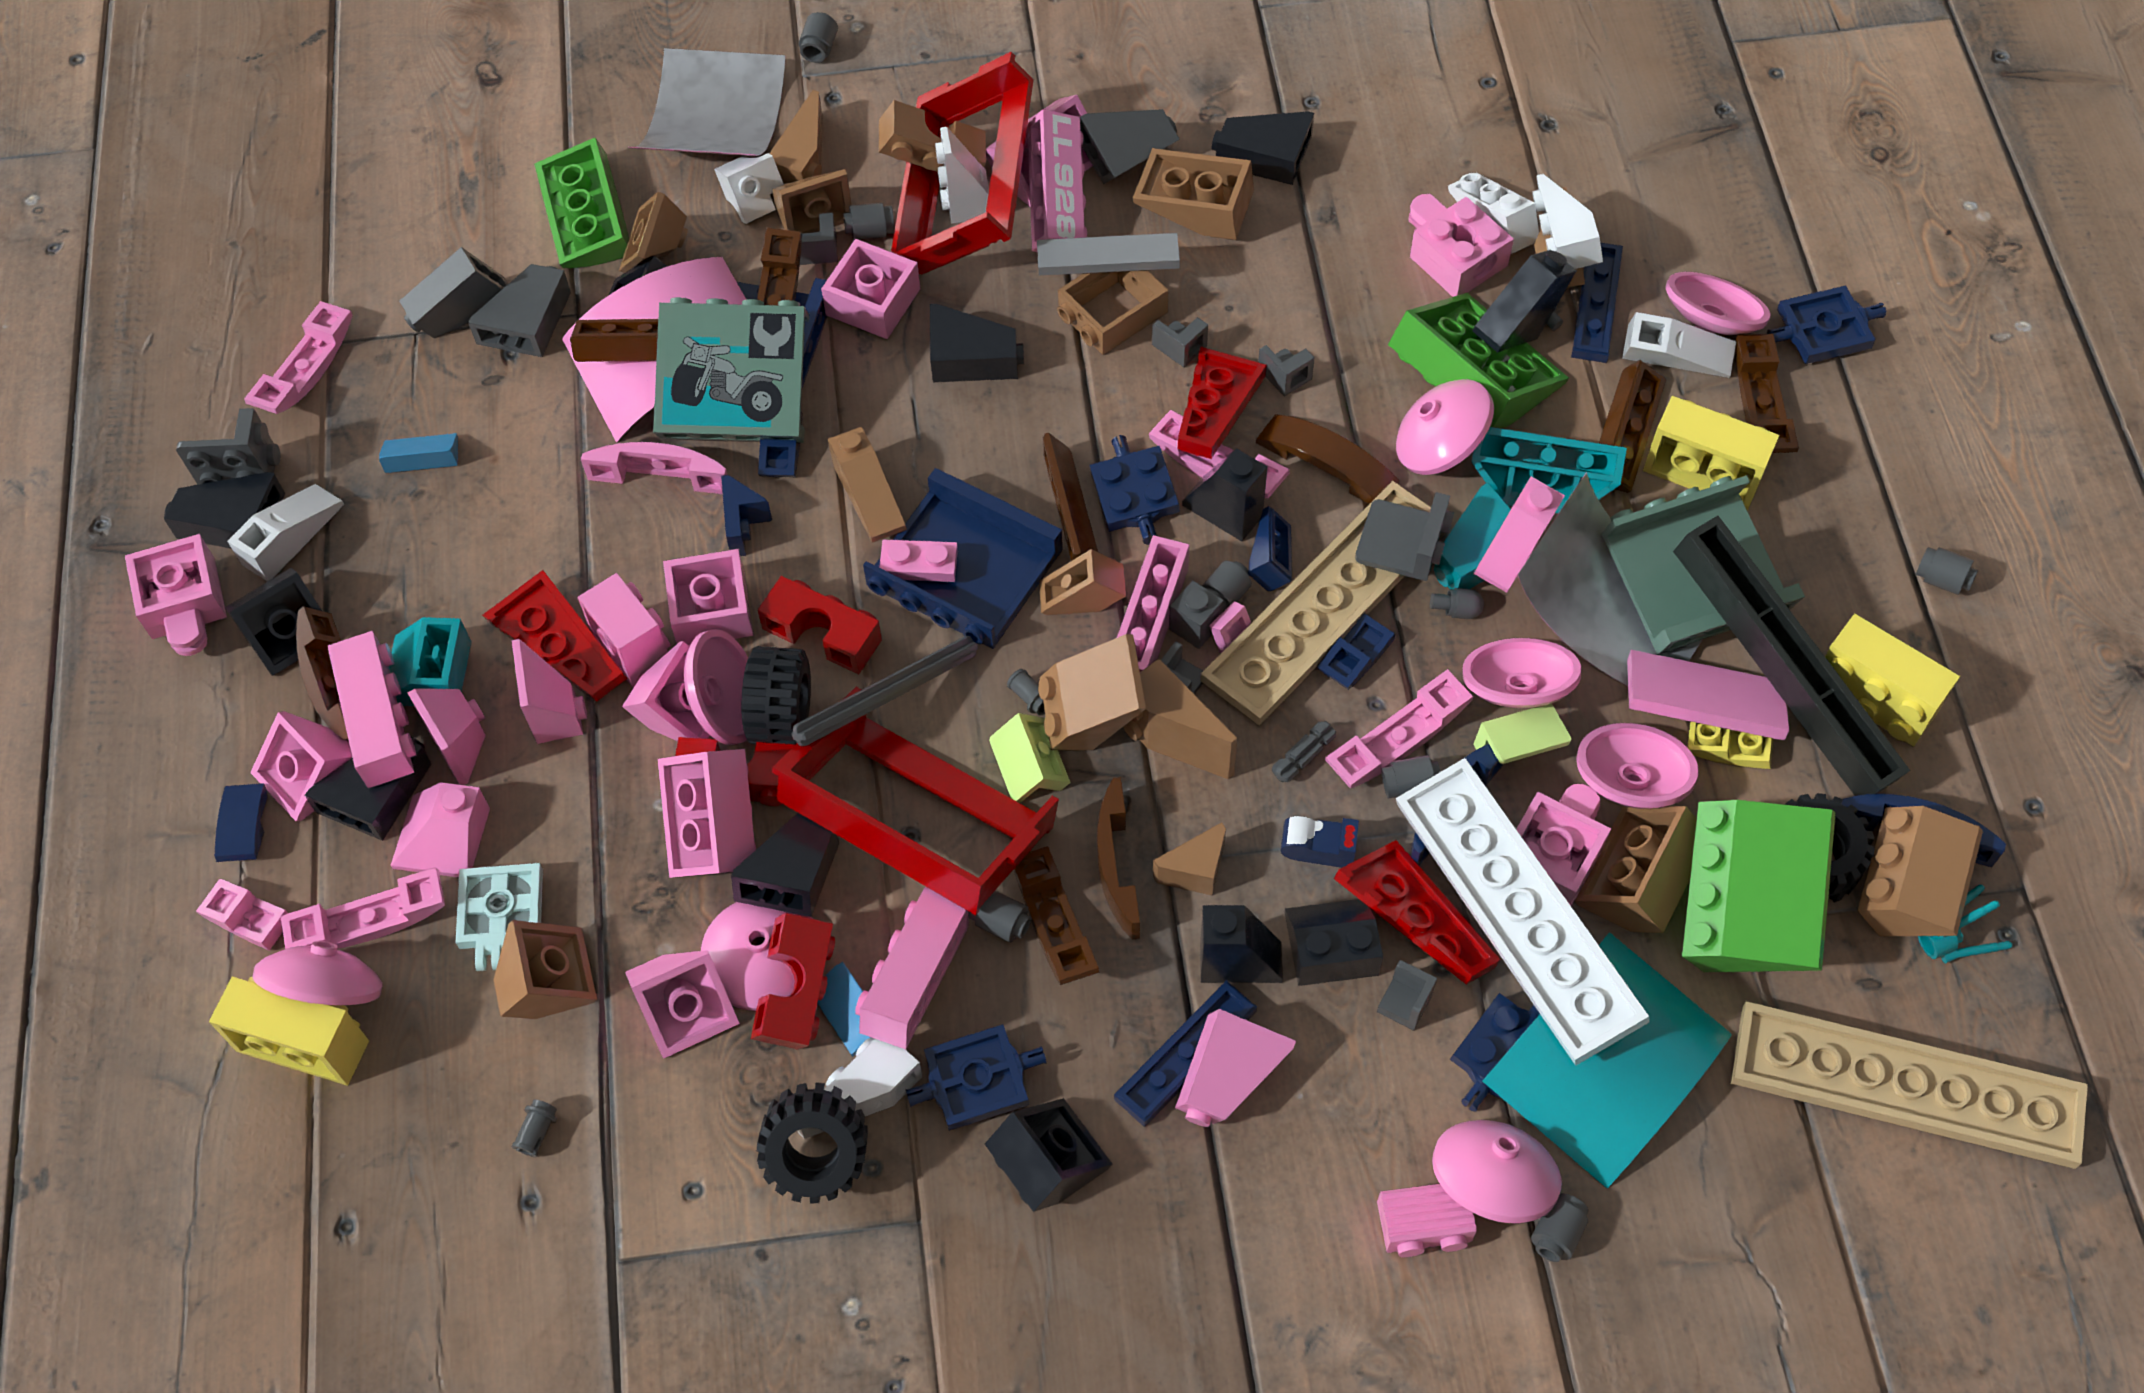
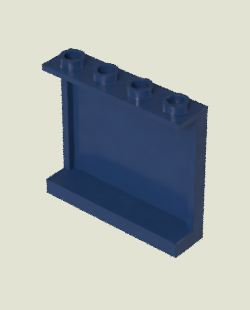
M935 468L927 478L929 492L905 523L907 530L898 533L893 540L957 542L958 555L955 582L903 580L879 568V558L875 565L867 561L863 564L866 585L877 595H887L899 601L904 608L911 612L919 611L931 617L940 627H950L964 636H970L977 645L984 644L994 649L1039 585V581L1043 579L1062 552V529Z

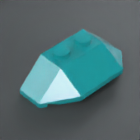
M1490 427L1484 439L1473 451L1471 463L1483 480L1494 489L1508 506L1515 504L1529 478L1532 476L1565 495L1555 512L1559 513L1586 472L1598 500L1620 486L1627 448Z

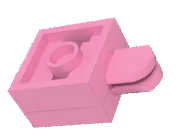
M1422 194L1412 200L1408 220L1417 229L1414 230L1410 258L1452 297L1468 293L1508 266L1514 238L1467 196L1449 208L1442 205L1431 194Z
M197 534L125 555L136 617L150 637L156 639L167 636L168 643L179 655L191 656L201 652L207 645L205 624L227 618L215 558L201 535Z
M1584 784L1571 785L1563 793L1559 802L1537 792L1516 829L1571 907L1603 851L1611 828L1594 820L1600 808V797L1594 789Z

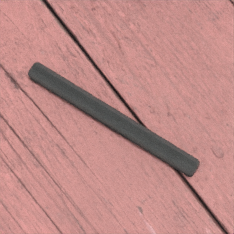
M964 636L795 724L791 733L793 739L797 741L799 746L809 745L975 657L978 650L977 643L970 636Z

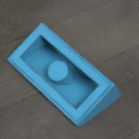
M453 433L385 440L379 453V461L385 473L458 466V435Z
M841 962L825 975L827 977L826 992L821 1001L818 1000L817 1004L853 1057L856 1055L861 1044L870 1037L859 1033L860 1016L855 1014L858 999L863 991L846 965Z

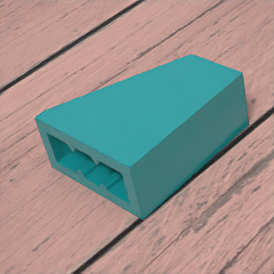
M1488 483L1480 487L1445 539L1440 564H1435L1434 573L1437 580L1442 586L1449 589H1471L1485 581L1475 575L1474 572L1511 510Z

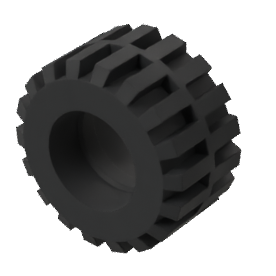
M761 646L753 648L745 667L741 700L743 730L750 744H756V742L797 744V741L793 739L791 734L793 726L807 719L810 710L811 672L805 650Z
M1817 793L1814 799H1811L1809 794L1800 795L1797 801L1791 799L1785 805L1830 809L1835 812L1832 852L1836 860L1831 861L1828 901L1831 899L1835 903L1842 900L1845 894L1849 895L1854 890L1869 867L1870 860L1874 856L1875 847L1871 846L1874 841L1873 831L1865 830L1869 825L1866 818H1858L1855 815L1858 809L1852 804L1848 808L1842 805L1843 799L1834 796L1833 800L1826 799V794Z
M816 1082L815 1089H808L807 1084L803 1083L797 1085L796 1093L794 1094L790 1089L782 1092L779 1102L774 1099L768 1107L767 1115L764 1114L756 1151L759 1154L757 1162L759 1169L765 1168L763 1178L768 1185L774 1181L777 1183L775 1189L777 1193L783 1196L788 1191L792 1193L791 1200L800 1203L802 1197H810V1204L819 1203L820 1196L826 1195L828 1201L837 1198L839 1188L847 1192L852 1187L853 1178H859L863 1163H865L868 1126L864 1125L865 1115L862 1109L855 1111L856 1101L850 1095L844 1100L841 1097L842 1089L834 1086L831 1092L824 1090L825 1083ZM817 1128L832 1136L837 1143V1147L825 1156L809 1157L795 1150L788 1138L798 1130Z

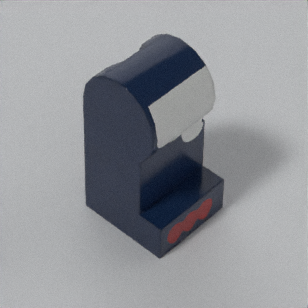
M1302 816L1289 817L1285 819L1283 825L1281 854L1296 861L1343 868L1354 862L1359 820L1343 818L1342 823L1323 820L1315 821Z

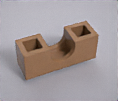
M894 100L879 119V153L937 172L938 167L944 166V164H938L935 143L941 142V138L934 135L928 129L925 122V110ZM955 121L949 129L984 167L986 164L985 130Z

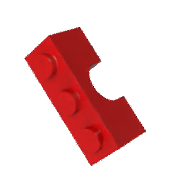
M780 576L757 610L763 630L792 644H795L800 635L807 629L822 627L829 630L822 640L826 659L858 675L882 641L879 620L870 612L865 610L857 611L844 605L839 598L833 595L824 596L812 590L809 585L800 580L792 581Z
M678 737L675 756L721 750L716 739ZM756 742L754 756L747 764L750 801L760 802L767 806H779L782 804L777 801L778 776L772 773V767L795 744Z
M784 913L775 918L767 958L788 965L793 972L795 984L793 991L788 997L768 994L759 998L751 1034L752 1040L797 1050L809 1046L810 1041L815 1040L819 1029V1017L815 1016L818 1000L821 1001L827 988V977L823 976L825 962L831 959L835 947V937L831 936L832 923L790 913Z

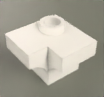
M769 153L755 158H749L744 155L714 169L726 200L734 206L743 223L747 224L776 210L770 194L773 193V188L783 186L784 184L774 158Z

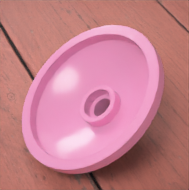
M1678 272L1672 274L1666 284L1669 299L1688 321L1695 324V327L1714 334L1736 335L1752 333L1763 329L1771 316L1768 307L1758 297L1734 283L1715 276L1697 272Z
M1461 379L1440 384L1421 396L1408 410L1399 427L1396 452L1401 463L1413 473L1431 475L1448 470L1463 461L1478 447L1492 423L1494 403L1490 393L1482 384L1474 380Z
M712 629L697 635L690 645L684 665L685 692L694 716L710 736L725 745L740 744L747 741L742 725L741 700L743 678L748 657L740 644L730 634L722 630Z
M1531 638L1504 639L1485 644L1475 649L1466 657L1462 668L1464 683L1477 696L1496 705L1517 709L1544 706L1561 700L1578 686L1581 679L1580 661L1570 650L1556 643Z
M1616 723L1602 726L1591 731L1583 738L1577 752V767L1585 782L1604 798L1627 807L1656 809L1678 803L1693 791L1698 778L1697 761L1687 746L1674 736L1646 725Z
M736 902L724 909L708 927L702 941L701 951L708 950L732 1006L756 1011L759 998L768 994L788 997L793 991L795 979L789 966L783 962L767 958L775 918L789 912ZM794 914V915H798V916H802V917H807V918L813 919L812 917H809V916ZM757 937L765 939L761 945L754 946L751 944Z
M314 941L311 946H295L271 954L258 962L253 972V980L261 988L282 997L324 1005L364 1004L376 1000L380 997L382 991V981L375 971L356 956L337 950L338 946L327 941Z
M1467 1121L1447 1129L1436 1143L1432 1164L1438 1182L1454 1201L1481 1217L1504 1223L1530 1222L1550 1212L1558 1200L1562 1186L1559 1168L1544 1146L1523 1130L1497 1121Z

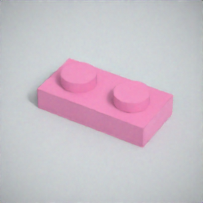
M882 540L879 568L903 580L955 582L958 555L957 542Z

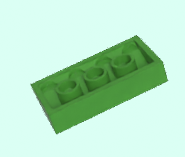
M592 138L534 163L561 267H588L623 258L629 234L607 154L597 139Z

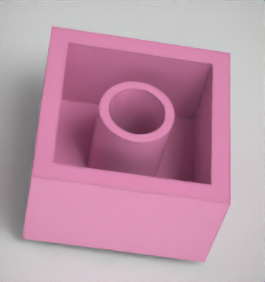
M855 239L821 288L826 315L888 339L920 290L917 262Z
M739 549L663 561L670 623L677 644L684 641L690 646L697 635L712 629L722 630L730 634L734 639L753 636L745 572Z
M617 573L578 596L590 631L628 678L626 680L629 684L635 687L640 677L668 653L667 648L670 647V643L661 630L664 627L661 618L653 608L645 609L641 604L643 598L632 582L625 584Z

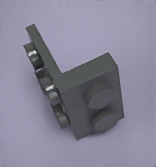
M254 408L239 409L234 439L180 441L177 443L176 449L197 485L265 472L274 473L275 466L279 465L281 458L279 446L273 443L269 436L267 425L261 422Z
M1436 492L1430 512L1380 499L1374 500L1356 550L1355 560L1359 564L1427 581L1432 563L1439 565L1445 546L1444 542L1439 541L1441 533L1449 534L1454 512L1448 511L1451 496Z

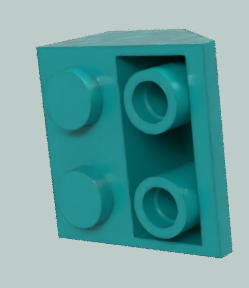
M422 617L395 635L391 652L394 665L389 666L390 673L394 672L401 688V695L396 696L397 703L401 702L403 706H414L407 693L413 689H460L462 692L472 641L461 618Z

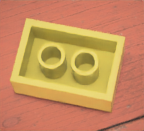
M1671 396L1657 427L1643 471L1689 489L1698 487L1700 491L1710 488L1713 482L1723 477L1731 476L1732 480L1747 475L1750 483L1739 495L1746 510H1748L1779 435L1763 427L1754 426L1732 418L1728 414L1718 413L1699 406L1692 401Z
M1855 613L1831 644L1825 656L1874 723L1887 730L1894 738L1905 741L1913 747L1933 721L1960 678L1956 673Z
M232 976L209 1020L210 1024L236 1052L347 1086L369 1043L368 1038L359 1028L360 1023L352 1019L348 1014L349 1009L345 1005L315 1004L282 997L261 988L255 983L253 977H249L248 981Z

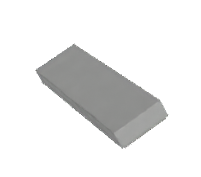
M1177 233L1037 240L1039 276L1180 268Z

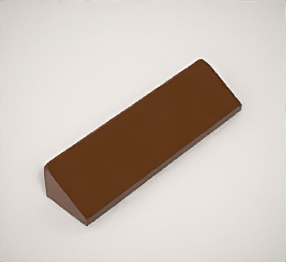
M658 319L577 320L570 337L573 359L577 362L657 361Z
M1641 360L1631 364L1622 371L1599 444L1627 448L1621 485L1615 488V490L1626 493L1632 491L1667 380Z
M1045 433L1042 437L1043 456L1072 561L1090 549L1098 552L1072 452L1052 434Z

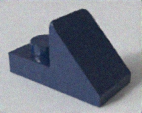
M729 475L721 476L729 550L739 549L740 556H746L745 541L751 540L750 524L772 521L769 502Z

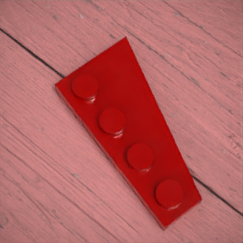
M1200 347L1198 363L1195 367L1194 379L1188 395V404L1184 411L1178 435L1177 449L1196 456L1212 459L1266 377L1267 365Z
M544 570L540 571L482 615L490 624L512 640L520 639L565 679L596 702L628 679Z
M1397 840L1344 866L1336 873L1334 880L1466 985L1495 969L1501 959Z

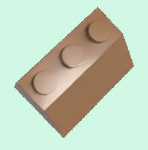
M1623 806L1611 828L1603 851L1574 902L1578 906L1630 932L1664 933L1691 877L1697 818L1687 806H1665L1656 809H1638Z
M1925 806L1885 808L1858 912L1879 936H1957L1983 830L1980 826Z

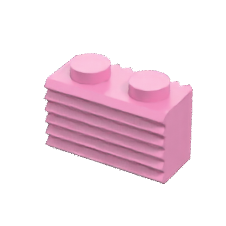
M1440 1184L1381 1191L1377 1204L1387 1253L1396 1251L1400 1257H1413L1424 1253L1425 1248L1441 1246L1442 1251L1445 1252L1458 1251L1468 1246L1467 1243L1472 1242L1476 1234L1473 1212L1454 1201Z

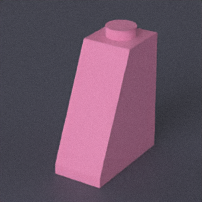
M1531 476L1474 574L1507 593L1565 495Z
M1221 1009L1212 1012L1206 1019L1175 1108L1187 1113L1185 1119L1200 1126L1209 1127L1210 1123L1215 1124L1224 1121L1293 1050L1296 1041Z

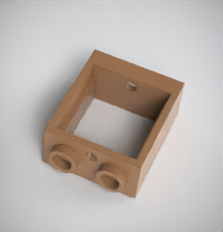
M1148 270L1083 273L1058 290L1059 306L1057 311L1066 324H1072L1080 332L1082 339L1088 346H1094L1104 355L1168 312V289ZM1119 282L1140 304L1105 327H1102L1082 305Z

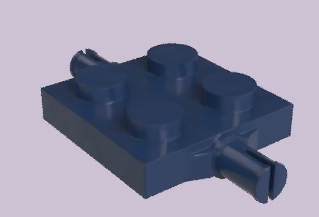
M1845 285L1780 301L1777 311L1785 326L1768 329L1766 334H1774L1775 343L1785 340L1792 341L1796 345L1804 363L1809 364L1872 349L1876 339L1868 327V321L1884 318L1886 316V308L1883 307V303L1862 307L1853 299Z
M1119 435L1122 447H1120L1117 436L1111 440L1116 457L1089 465L1109 532L1125 527H1139L1143 543L1150 545L1148 532L1151 539L1153 535L1158 536L1153 523L1164 516L1179 513V503L1160 445L1137 452H1130L1126 436Z
M1499 993L1450 1058L1452 1062L1466 1071L1474 1082L1472 1088L1461 1100L1462 1104L1466 1107L1472 1098L1477 1095L1469 1110L1476 1112L1488 1094L1501 1098L1482 1081L1539 1016L1540 1013L1534 1004L1529 1010L1522 1009Z
M1002 1024L924 1049L929 1067V1083L905 1089L910 1107L935 1099V1102L943 1111L948 1130L950 1131L1028 1106L1029 1099L1023 1084V1070L1047 1064L1042 1046L1018 1054L1009 1043L1004 1025Z

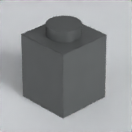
M1192 580L1170 605L1169 630L1200 649L1212 635L1209 625L1223 613V599Z

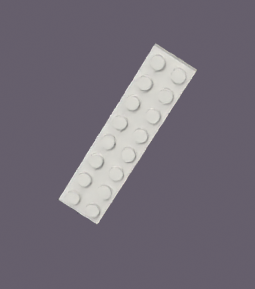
M1465 758L1396 798L1397 805L1575 1066L1649 1023V1015Z

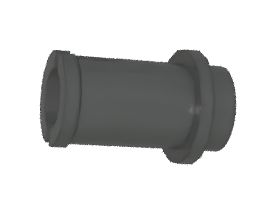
M1025 669L1015 671L1008 679L1007 687L1010 690L1012 689L1027 704V710L1030 713H1037L1039 716L1044 715V703L1038 691L1039 684Z
M534 1099L531 1106L528 1105L524 1109L527 1115L515 1142L511 1146L516 1151L531 1157L538 1156L539 1148L550 1124L557 1121V1117L554 1116L557 1109L554 1106Z

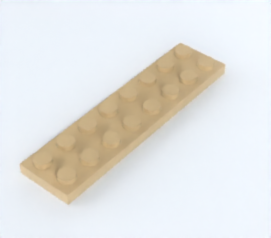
M1394 481L1374 499L1430 512L1431 509L1430 506ZM1372 502L1201 673L1202 683L1259 726L1320 664L1340 637L1344 639L1364 613L1368 615L1404 577L1401 574L1359 564L1355 560L1356 550Z
M1746 1001L1742 1007L1731 1084L2073 1169L2082 1164L2088 1084Z

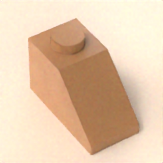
M1090 549L1039 581L1041 613L1045 615L1100 612L1126 597L1124 565Z

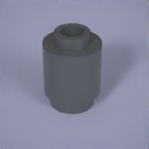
M816 12L810 14L806 19L799 40V47L802 57L810 62H822L831 52L838 31V25L830 15Z
M883 203L849 206L850 213L843 214L845 233L852 234L853 240L885 238L886 234L894 233V217L891 205L883 206Z
M1928 547L1916 575L1923 577V582L1959 595L1961 589L1970 590L1978 570L1972 568L1974 560L1941 547H1938L1937 550Z
M1223 561L1204 582L1202 587L1223 599L1224 612L1234 601L1238 602L1251 587L1252 582L1248 575V569L1243 564L1237 561Z
M1428 755L1390 762V766L1381 768L1383 785L1388 799L1399 797L1441 772L1438 762H1431Z
M998 891L993 892L980 907L977 915L971 912L968 914V918L975 921V926L1010 943L1016 937L1022 939L1025 936L1032 917L1027 915V905Z
M1560 1193L1552 1210L1540 1218L1531 1236V1240L1540 1256L1552 1262H1559L1560 1259H1571L1588 1224L1587 1214L1589 1210L1581 1200L1572 1195Z

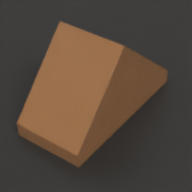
M1221 822L1153 860L1154 880L1158 884L1213 895L1225 846L1226 828Z

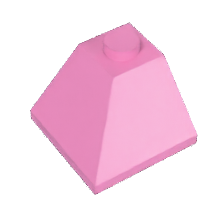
M520 639L511 640L520 707L537 744L583 735L581 720L587 719V710L583 696L576 697L571 683Z
M684 641L675 645L640 677L622 707L650 730L678 741V737L708 739L710 735L701 727L694 716L685 692L684 665L690 646Z
M413 689L407 692L460 785L467 784L486 736L479 723L485 717L475 699L467 702L460 689Z
M283 711L277 713L250 773L260 784H265L266 790L297 822L304 820L314 812V809L304 796L308 789L353 757L349 742L336 735L330 728Z
M438 783L413 795L391 863L392 869L421 872L436 867L439 870V875L459 878V869L473 868L490 811V807L480 788Z
M708 950L662 955L625 972L663 1059L740 1024Z

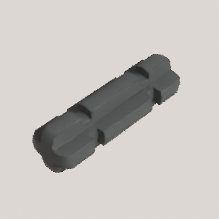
M1327 721L1318 722L1310 730L1309 736L1305 734L1285 754V759L1280 758L1273 765L1272 772L1282 783L1290 782L1298 774L1299 768L1303 769L1323 750V745H1328L1336 737V731L1332 728L1331 724Z

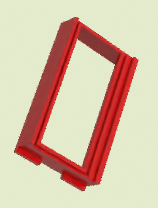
M1012 52L980 66L979 72L953 85L947 82L917 98L916 107L925 110V122L928 129L940 138L941 127L949 128V125L955 121H960L1002 101L985 213L931 236L940 186L938 172L906 162L891 252L917 262L918 273L921 275L990 246L991 243H997L998 240L1003 242L1011 240L1034 79L1015 61V55Z
M856 686V687H855L846 697H844L843 699H845V698H847V697H849V696H851V695H853V694H855V693L861 691L862 689H860V688H858V687ZM867 714L807 746H799L797 743L772 767V773L778 776L777 801L974 915L979 913L980 907L1038 841L1053 829L1059 799L1052 795L1036 813L866 717ZM845 745H848L1013 838V840L978 878L809 780Z

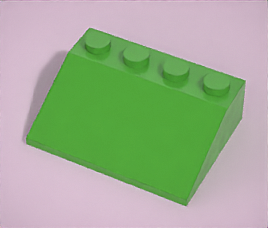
M1468 293L1406 310L1388 345L1398 353L1402 361L1411 364L1431 385L1438 386L1449 381L1461 379L1474 380L1482 384L1492 396L1494 403V414L1490 427L1502 429L1510 426L1566 384L1569 379L1568 376L1528 343L1497 353L1478 337L1472 330L1487 309ZM1506 355L1510 357L1508 362H1503ZM1511 386L1516 388L1513 392L1508 391Z
M1745 800L1698 802L1682 957L1703 972L1822 971L1835 812L1830 809Z

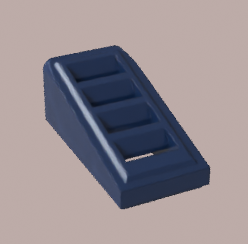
M1270 506L1263 508L1248 566V575L1266 591H1273L1292 581L1291 525Z

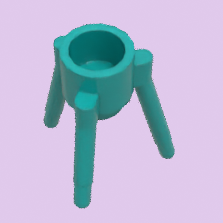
M1982 884L1977 885L1968 892L1965 906L1984 891L1985 887ZM1996 900L1963 916L1957 936H1918L1919 943L1924 952L1931 959L1941 957L1945 964L1960 957L2010 949L2013 944L2010 941L1957 949L1959 943L1963 942L1961 928L1997 909L2000 903Z

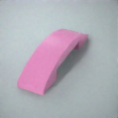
M320 301L302 324L305 336L273 377L265 374L262 375L244 398L245 403L279 414L299 402L316 385L333 361L349 328L353 316L352 312Z
M1170 410L1149 433V438L1157 446L1160 445V448L1190 471L1203 477L1234 451L1221 444L1213 458L1209 459L1178 450V435L1183 416ZM1258 454L1255 459L1267 466L1265 498H1269L1290 473L1288 468Z
M619 443L582 453L581 462L587 479L591 481L623 484L626 472L690 478L694 491L723 494L721 476L727 475L726 468L708 456L684 447L663 443Z
M1447 669L1418 690L1415 700L1361 739L1357 735L1328 755L1326 762L1350 789L1359 786L1380 775L1381 768L1390 766V762L1403 760L1449 724L1473 700V696Z
M434 867L397 879L398 887L327 910L320 904L280 916L285 949L295 946H311L314 941H327L338 946L337 949L392 934L429 917L445 906L439 870Z

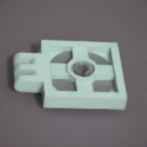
M540 863L459 869L455 943L459 949L475 948L476 971H486L488 955H491L492 969L496 970L507 927L512 920L541 923L543 869Z

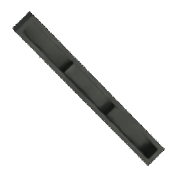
M1716 516L1689 532L1674 549V554L1855 796L1877 794L1911 771L1721 518Z

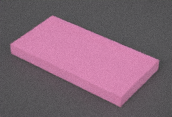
M1636 650L1630 651L1627 659L1630 709L1779 740L1786 739L1789 732L1786 703L1767 677Z

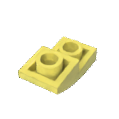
M1690 722L1687 748L1694 756L1736 766L1771 769L1774 738Z

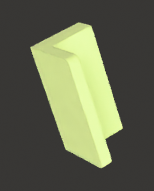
M1551 703L1482 722L1473 745L1477 750L1489 744L1501 764L1568 746L1571 736Z
M1017 713L989 739L1010 797L1018 803H1021L1038 788L1061 791L1071 783L1058 750H1051L1049 736L1046 735L1044 729L1045 718Z

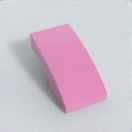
M223 879L218 880L196 910L199 915L214 924L269 951L283 933L280 916L288 914L285 909L260 900L249 890Z

